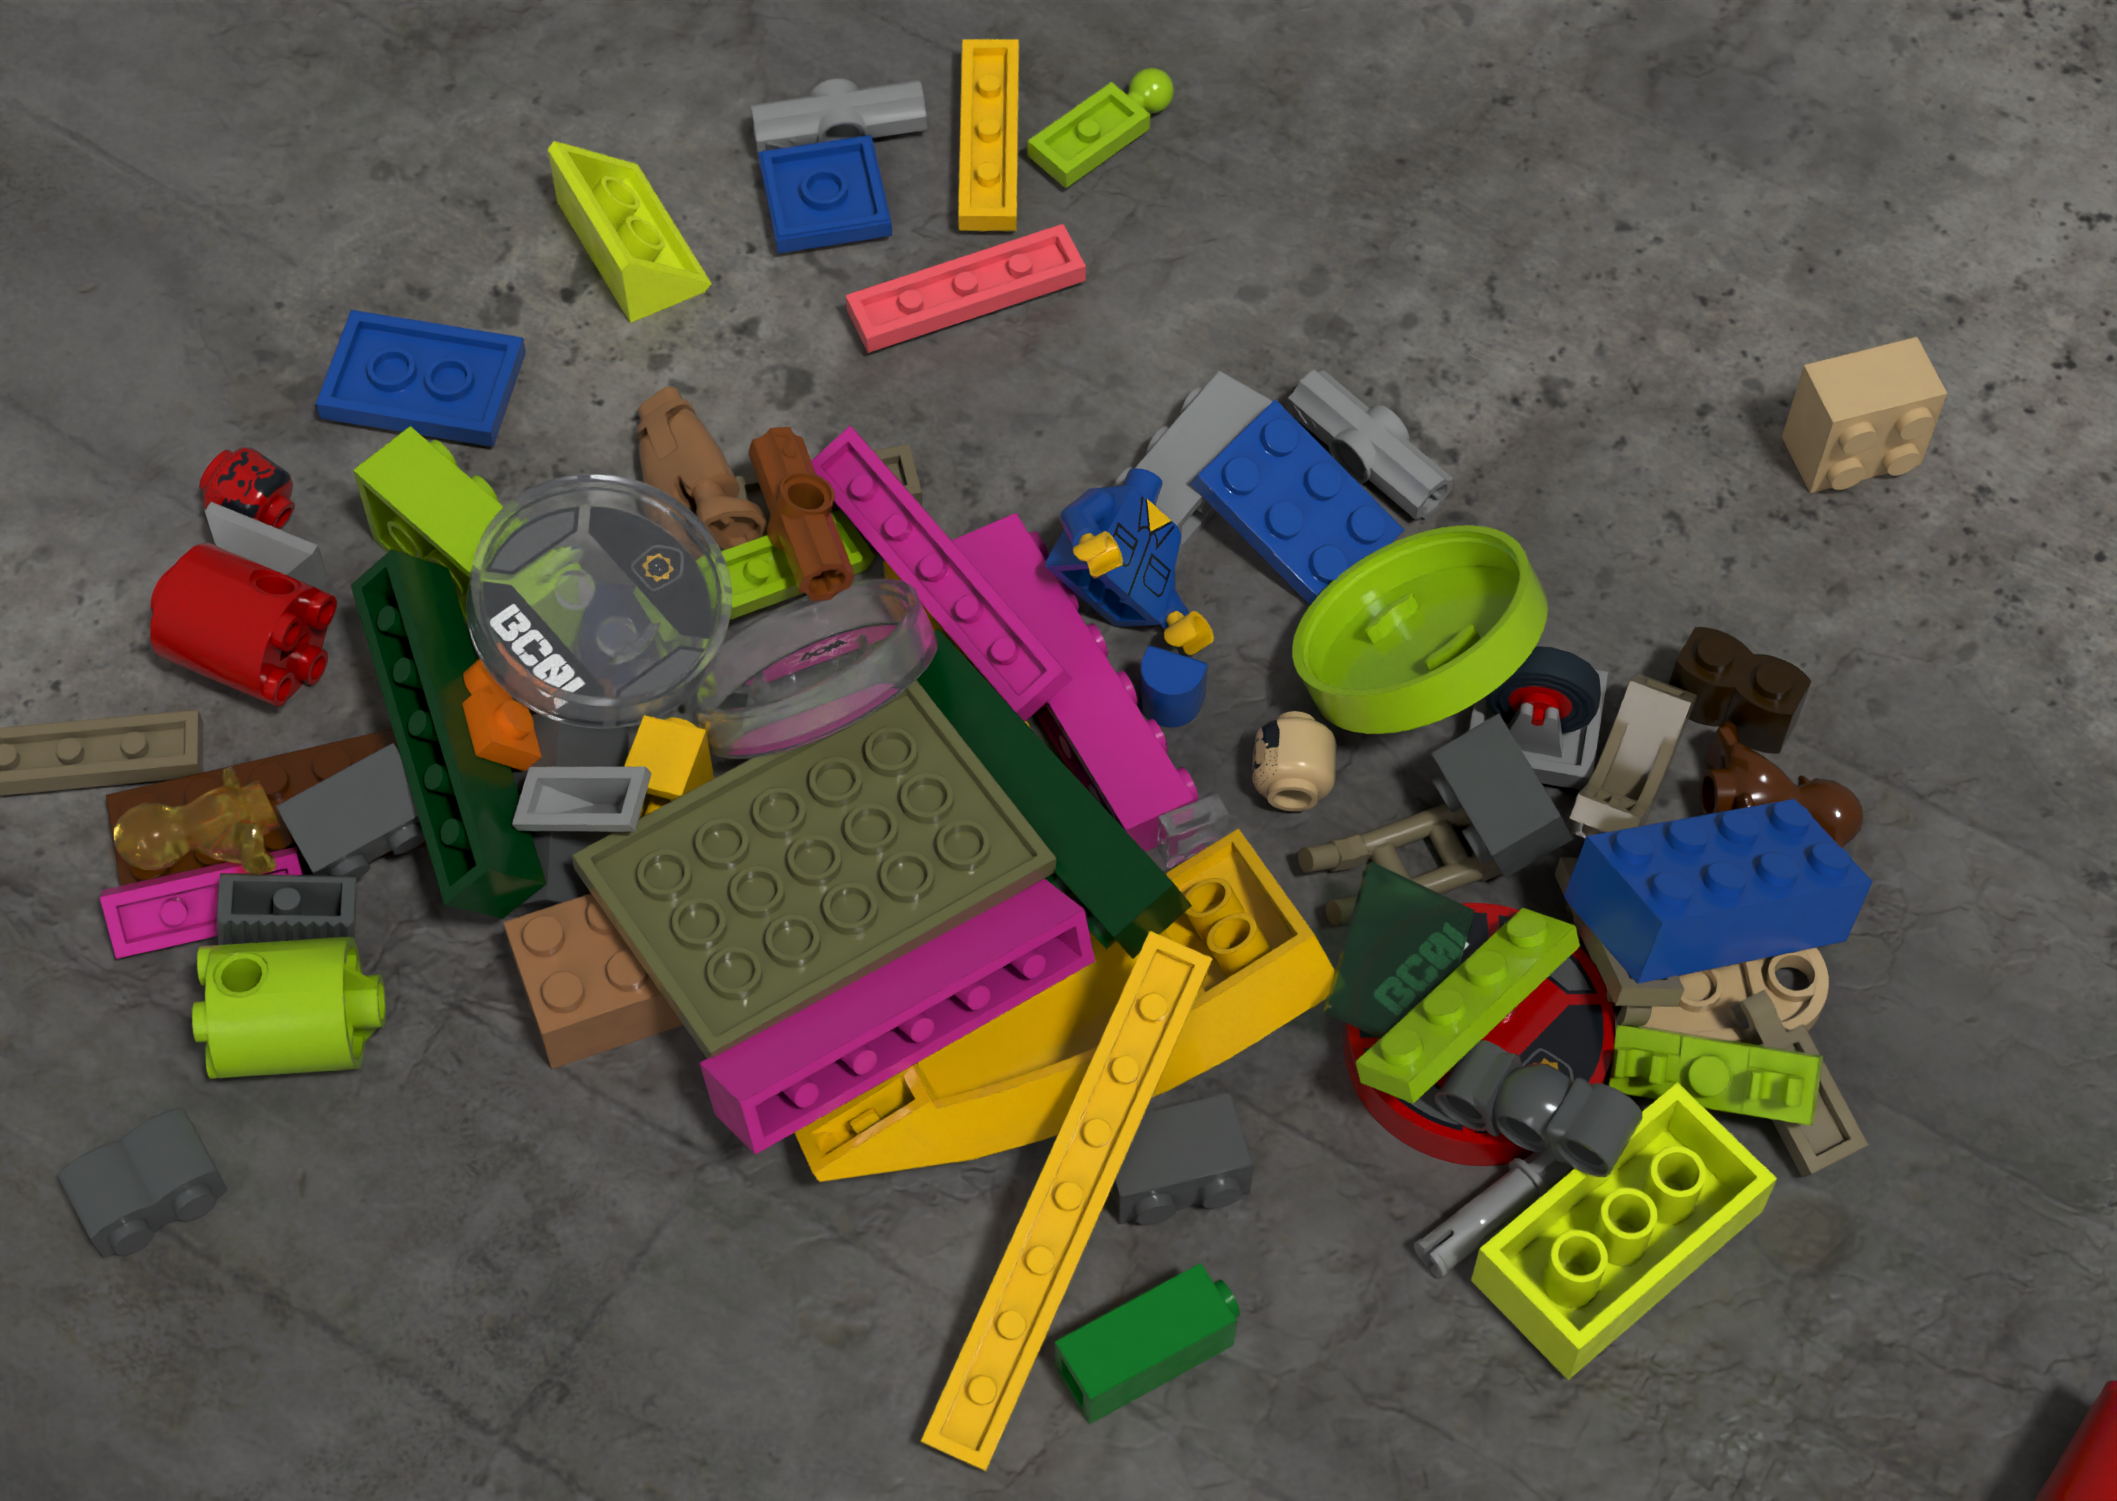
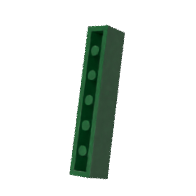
M391 549L350 586L444 905L503 919L547 884L531 831H517L512 825L520 796L511 767L475 756L462 703L471 696L465 686L463 673L477 661L449 568Z
M937 629L926 639L928 643L926 657L913 676L1056 857V869L1053 870L1055 873L1045 879L1073 900L1077 897L1089 910L1086 914L1088 929L1106 950L1117 941L1132 959L1140 953L1149 931L1160 935L1192 905L1160 867L944 634ZM890 671L881 681L885 685H890L898 679H890Z

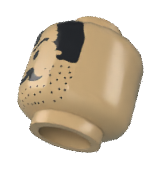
M1298 711L1283 713L1276 720L1269 721L1258 729L1253 742L1252 781L1255 789L1273 807L1281 810L1303 811L1314 807L1318 801L1331 793L1335 784L1337 744L1333 732L1324 724L1315 721L1311 715Z

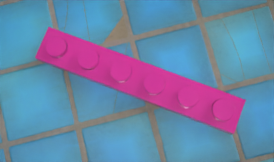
M851 426L845 429L811 460L816 474L828 481L834 489L835 503L1009 706L1024 721L1030 718L1073 679Z

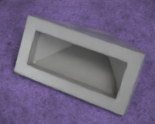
M213 502L206 508L205 514L217 547L318 589H323L328 582V574L317 544Z
M529 767L512 825L517 831L635 832L652 773L647 767Z

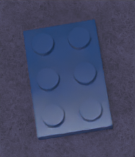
M351 310L316 402L319 417L321 419L400 432L411 426L420 435L494 447L526 353L523 337Z
M1276 399L1190 483L1309 605L1341 573L1369 554L1391 544L1404 531L1402 526Z

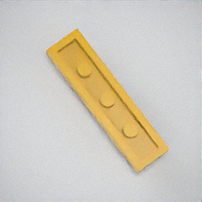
M962 39L959 231H1017L1019 39Z

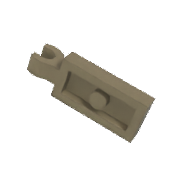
M1765 990L1740 1001L1739 1004L1728 1009L1734 1025L1752 1044L1820 1055L1804 1024L1786 1032L1778 1017L1776 1008ZM1822 1061L1814 1123L1812 1125H1804L1771 1119L1802 1178L1868 1146L1864 1135L1824 1061Z

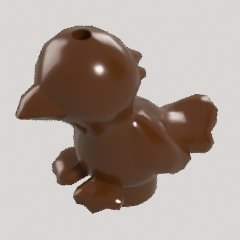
M1725 721L1717 729L1715 739L1705 758L1706 763L1712 769H1706L1700 781V803L1704 815L1796 799L1842 848L1861 831L1863 823L1862 805L1855 794L1847 787L1834 780L1815 778L1811 781L1801 775L1798 777L1797 786L1792 783L1790 778L1778 766L1766 757L1740 744L1737 726L1731 721Z

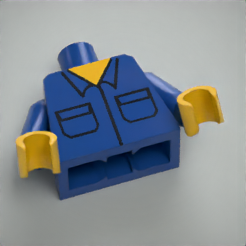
M1130 469L1123 486L1090 488L1062 510L1060 521L1064 529L1053 547L1045 567L1114 627L1161 625L1165 629L1164 639L1167 643L1174 647L1182 646L1185 653L1193 656L1214 641V634L1209 623L1201 614L1196 611L1188 612L1187 607L1176 591L1175 565L1181 541L1180 529L1155 506L1163 485L1162 479L1155 473L1145 469Z

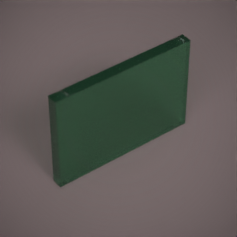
M1371 861L1362 873V882L1331 988L1325 999L1324 1013L1381 1039L1460 966L1469 929L1473 924L1475 910Z

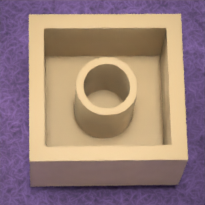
M1918 337L1805 364L1789 411L1782 439L1809 493L1830 488L1843 490L1856 485L1861 480L1885 474L1893 476L1902 475L1922 464L1948 393Z

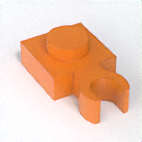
M480 657L463 673L465 686L471 696L462 703L475 756L526 771L542 758L534 730V721L528 705L513 700L511 694L513 683L499 668L490 675L486 668L485 658Z

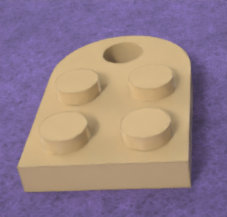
M1816 947L1680 975L1678 977L1684 987V992L1678 1007L1652 1006L1651 1015L1645 1027L1752 1044L1734 1025L1728 1009L1739 1004L1740 1001L1765 990L1771 998L1786 1032L1802 1024L1809 1031L1817 1021L1828 995L1829 976L1825 961ZM1785 967L1798 969L1806 975L1810 986L1800 991L1787 989L1779 983L1775 972Z

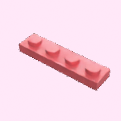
M1060 224L845 295L846 310L867 353L1084 282L1086 281V265L1064 224Z

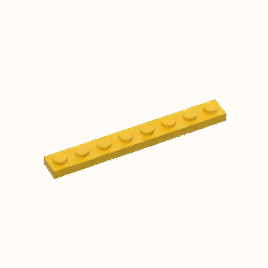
M1149 931L929 1421L921 1443L984 1472L987 1471L1205 980L1213 958Z

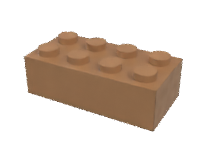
M591 893L503 922L513 959L551 1070L683 1025Z

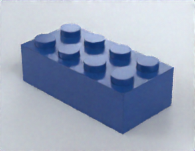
M1796 799L1586 836L1564 894V899L1631 978L1639 984L1845 942L1873 881L1851 859L1848 852L1840 847L1816 822L1810 812L1801 806Z

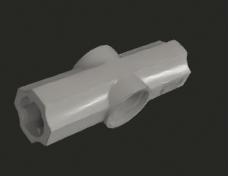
M830 79L815 86L809 97L750 105L757 153L865 135H872V138L927 130L924 95L921 81L919 80L858 89L857 85L852 81Z
M1314 369L1299 381L1293 393L1288 397L1286 410L1329 446L1330 455L1359 484L1365 483L1368 480L1371 481L1415 520L1419 518L1427 519L1440 508L1446 496L1452 491L1454 478L1410 443L1405 425L1393 411L1382 405H1376L1372 408L1367 407L1326 371L1317 372Z

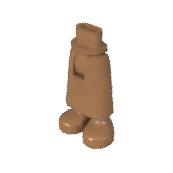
M670 386L661 389L643 402L638 408L641 422L637 427V435L640 440V463L652 524L679 543L693 560L717 553L713 543L726 550L766 536L768 524L764 512L757 504L737 498L740 491L739 483L716 441L696 415L692 404L682 399L677 388Z

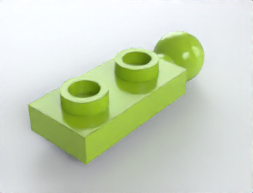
M1157 68L1143 69L1132 78L1128 94L1110 82L1027 141V156L1062 186L1068 188L1150 129V114L1163 111L1173 99L1174 86L1171 78L1164 71Z

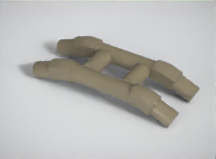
M1445 801L1443 804L1361 835L1356 833L1345 838L1330 840L1327 844L1303 847L1298 854L1300 868L1306 873L1328 869L1332 872L1351 869L1367 863V860L1371 858L1385 886L1374 890L1359 892L1353 897L1330 900L1326 906V916L1333 926L1355 922L1359 924L1378 922L1394 916L1397 911L1478 880L1483 882L1502 874L1494 859L1482 865L1475 852L1471 856L1468 855L1455 829L1468 825L1472 821L1463 807L1451 813ZM1429 836L1445 866L1411 878L1395 849Z

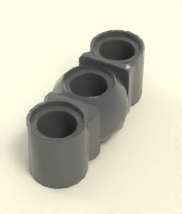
M1485 1040L1479 1041L1452 1067L1434 1096L1438 1108L1454 1122L1475 1131L1486 1130L1495 1137H1498L1502 1132L1513 1143L1530 1151L1542 1152L1552 1148L1557 1161L1567 1162L1575 1169L1595 1177H1606L1611 1173L1642 1121L1643 1115L1639 1106L1630 1097L1611 1086L1600 1083L1590 1085L1585 1079L1580 1077L1573 1082L1558 1069L1542 1063H1533L1523 1067L1519 1055L1508 1053L1501 1047Z

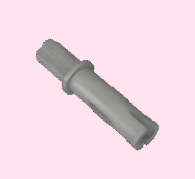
M1552 1148L1542 1152H1533L1524 1160L1514 1158L1509 1162V1172L1425 1237L1414 1242L1413 1246L1418 1258L1426 1267L1434 1263L1431 1266V1273L1437 1278L1442 1279L1449 1270L1506 1227L1575 1168L1567 1162L1557 1161Z

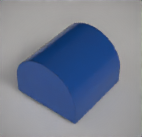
M1148 646L1141 662L1139 703L1143 714L1148 719H1154L1159 726L1170 728L1186 725L1195 719L1206 696L1208 664L1158 647Z

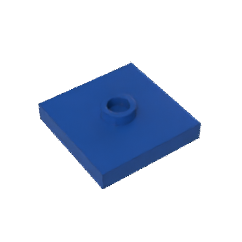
M872 135L758 152L777 253L892 236V223Z

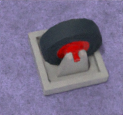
M1536 646L1526 661L1510 678L1489 695L1473 704L1469 730L1500 714L1541 783L1582 790L1593 775L1608 672L1595 670L1589 662L1573 653L1553 647Z

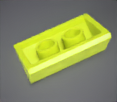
M552 142L547 150L557 203L630 323L706 292L712 284L638 164L561 142Z

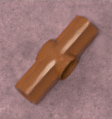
M791 427L770 428L767 433L752 440L748 453L771 514L767 526V535L772 544L785 552L799 592L806 593L811 601L832 600L836 594L850 588L855 574L831 514L835 499L834 489L828 481L816 474L802 437L796 436Z

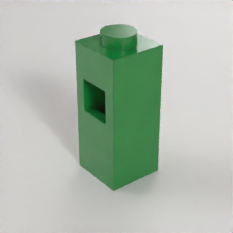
M1199 1263L1055 1341V1368L1090 1425L1234 1346L1236 1318L1240 1316L1239 1306L1227 1284L1221 1279L1213 1282L1203 1265Z

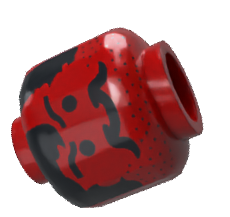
M240 448L234 452L230 450L222 451L211 461L200 480L199 487L204 492L202 502L205 510L213 502L281 529L288 522L295 509V503L290 500L293 489V481L290 474L253 448Z

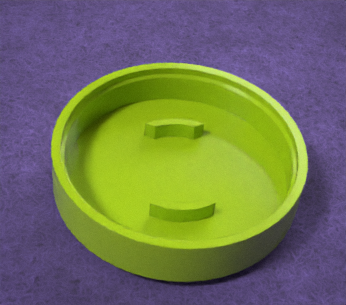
M1458 525L1427 530L1397 540L1378 549L1341 573L1336 580H1333L1312 602L1297 627L1292 645L1293 663L1319 712L1332 724L1345 730L1365 734H1386L1412 730L1438 722L1470 707L1510 678L1530 656L1541 638L1548 615L1547 597L1525 551L1508 534L1494 528L1474 525Z

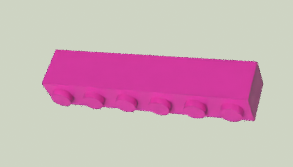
M1014 513L953 539L952 541L1073 678L1035 712V715L1071 773L1145 852L1192 831L1194 804L1198 802L1199 798L1191 776L1183 767L1177 770L1166 754L1168 746L1161 728L1154 719L1151 718L1147 721L1144 719L1136 706L1138 699L1131 680L1124 671L1115 672L1107 659L1108 650L1101 632L1093 623L1086 625L1078 613L1079 605L1075 592L1061 580L1057 579L1045 567L1049 553L1038 532L1033 531L1029 533L1017 513Z
M1044 878L1004 902L714 1058L709 1057L699 1064L714 1114L755 1155L1095 962L1085 910Z

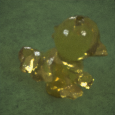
M230 766L223 769L222 780L224 786L205 793L188 805L172 807L159 803H142L128 809L118 819L114 830V842L120 856L128 864L142 870L158 871L169 868L178 862L189 850H193L214 859L241 863L245 871L258 875L272 872L277 867L274 856L269 854L264 848L263 835L281 828L260 781H255L241 788L237 774Z

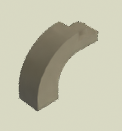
M1639 673L1630 680L1599 762L1588 784L1582 789L1576 799L1569 818L1573 820L1570 833L1586 839V836L1646 825L1676 753L1697 695Z

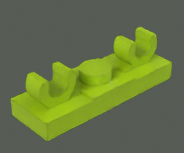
M1617 1024L1609 1086L1624 1094L1658 1099L1678 1082L1704 1108L1812 1125L1815 1121L1823 1055L1645 1026H1622Z

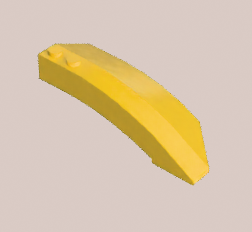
M1239 828L1165 873L1192 906L1160 935L1213 958L1153 1097L1165 1093L1225 1062L1344 988L1315 934ZM1089 931L1095 962L796 1131L795 1136L814 1176L819 1182L974 1160L1058 1135L1139 954L1132 959L1117 941L1106 950Z

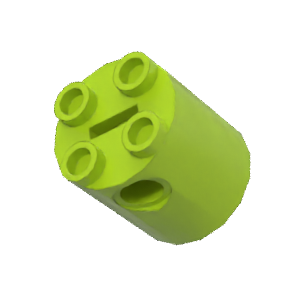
M353 937L200 946L198 949L197 970L200 984L205 986V1001L194 1002L192 1008V1027L195 1041L207 1042L205 1057L207 1074L210 1079L360 1069L364 1058L365 1042L377 1028H384L386 997L383 978L381 975H363L358 947Z

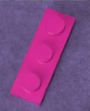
M298 846L101 890L99 898L116 959L218 936L217 909L220 873L305 875Z

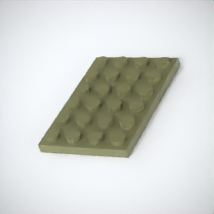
M914 676L909 680H897L891 683L890 686L902 687L880 704L857 718L814 738L786 747L765 751L640 818L635 832H614L572 855L575 871L707 1059L709 1057L714 1058L1055 873L1053 871L1056 869V857Z

